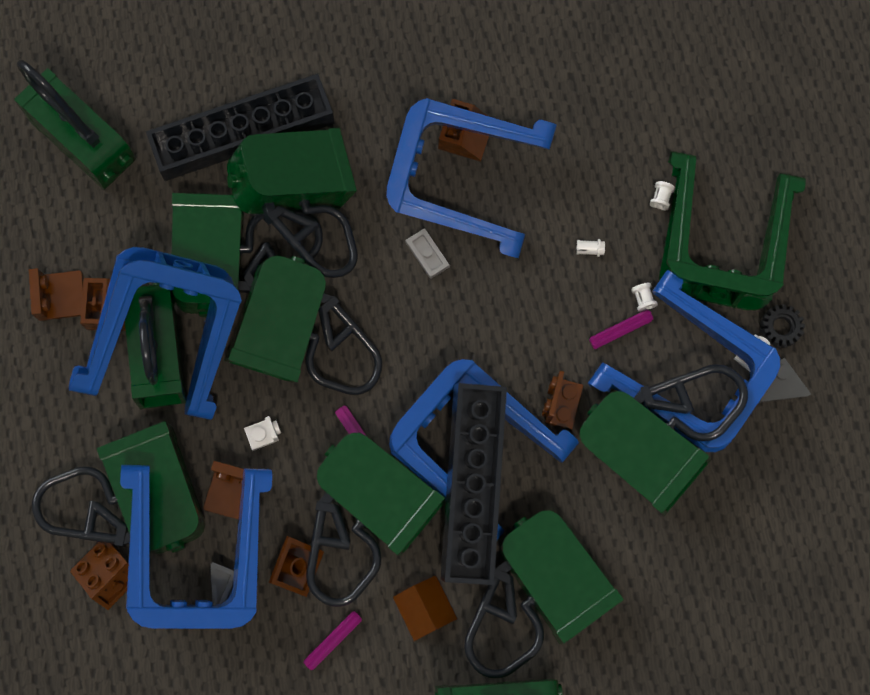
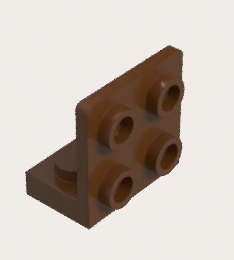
M38 268L29 269L31 314L36 319L44 321L81 316L83 273L80 270L44 275Z
M559 371L558 375L553 376L550 381L547 394L551 395V399L547 398L542 416L546 417L544 422L546 424L572 430L583 385L563 380L564 371Z
M213 461L211 471L214 472L203 509L239 520L244 469Z
M98 542L70 570V573L90 598L107 610L127 592L129 562L111 543Z

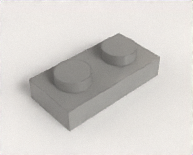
M425 228L405 240L407 246L430 279L450 267Z

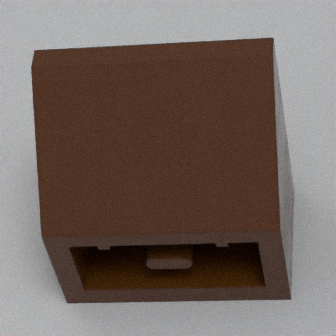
M455 99L451 101V106L488 116L475 105ZM443 126L439 137L438 149L481 162L489 136Z
M84 278L80 324L86 330H97L110 283L108 278ZM124 321V324H123V326H122L121 331H126V329H125V321Z

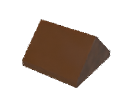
M287 536L269 583L307 597L310 589L307 584L306 572L311 546ZM319 550L315 574L324 554L322 550Z
M436 575L413 585L393 597L414 641L457 620Z

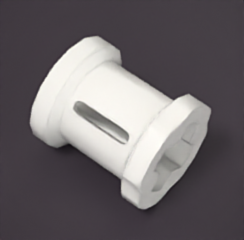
M658 181L655 183L656 191L654 198L650 201V206L666 211L669 209L670 196L675 191V187L670 183Z
M651 283L640 284L631 289L632 293L636 296L639 312L655 308L658 305L657 301H654L650 290L652 287Z

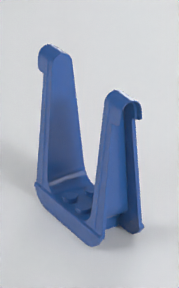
M428 98L418 101L410 108L403 126L387 185L386 196L389 205L395 212L500 241L499 248L502 254L519 258L525 234L420 200L411 193L409 180L411 176L415 177L418 168V162H415L416 155H421L425 142L421 137L429 126L443 125L550 150L557 125L548 121L538 120L533 125V129Z
M132 247L122 251L116 256L87 366H75L73 368L69 382V391L97 396L136 290L145 283H159L160 287L167 290H173L176 287L183 289V292L188 295L197 296L198 293L211 297L185 404V415L211 420L216 411V404L213 402V396L209 392L242 301L238 289L234 286L231 276L224 269L215 265L144 247Z
M667 270L652 290V293L742 359L750 369L749 382L744 379L748 389L746 407L722 436L711 441H696L687 437L676 427L674 428L677 433L704 452H717L724 449L737 435L776 378L780 369V357L776 348L771 347L682 292L683 280ZM603 362L587 383L590 387L594 386L602 392H610L613 388L616 391L625 392L633 398L641 390L640 388L643 387V385ZM739 389L734 394L738 397L737 400L731 399L721 413L725 417L715 423H707L690 413L682 414L650 409L647 407L646 402L642 405L665 423H668L672 417H677L692 430L699 433H708L717 429L735 408L739 401ZM658 394L652 396L654 400L670 402Z
M462 359L448 365L399 420L390 435L389 446L392 455L445 499L448 474L420 448L416 438L417 431L420 426L425 429L436 415L433 412L436 408L441 411L451 399L449 394L454 391L455 384L500 386L476 365L473 360ZM507 392L505 420L559 462L563 463L579 444V441L567 430H562L556 435L552 433ZM499 524L497 531V540L505 532V530Z
M121 465L120 485L124 489H133L126 609L132 620L140 626L147 628L231 629L241 627L251 621L257 612L259 493L271 490L272 470L244 468L233 587L228 599L216 605H212L213 602H210V600H195V605H187L185 600H170V605H164L155 602L151 598L149 590L150 466Z

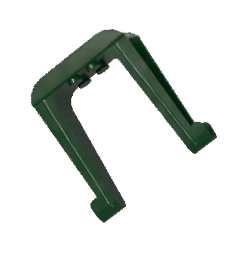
M671 151L668 163H671L673 166L672 177H677L659 279L669 270L683 280L681 291L695 300L742 310L756 311L764 308L772 300L773 294L783 286L794 193H801L805 190L806 179L783 173L778 175L756 276L742 275V272L739 270H719V267L715 265L703 267L694 263L688 254L696 156Z

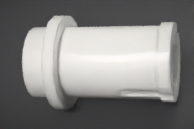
M600 239L598 241L577 240V255L589 254L597 255V257L604 255L605 241Z

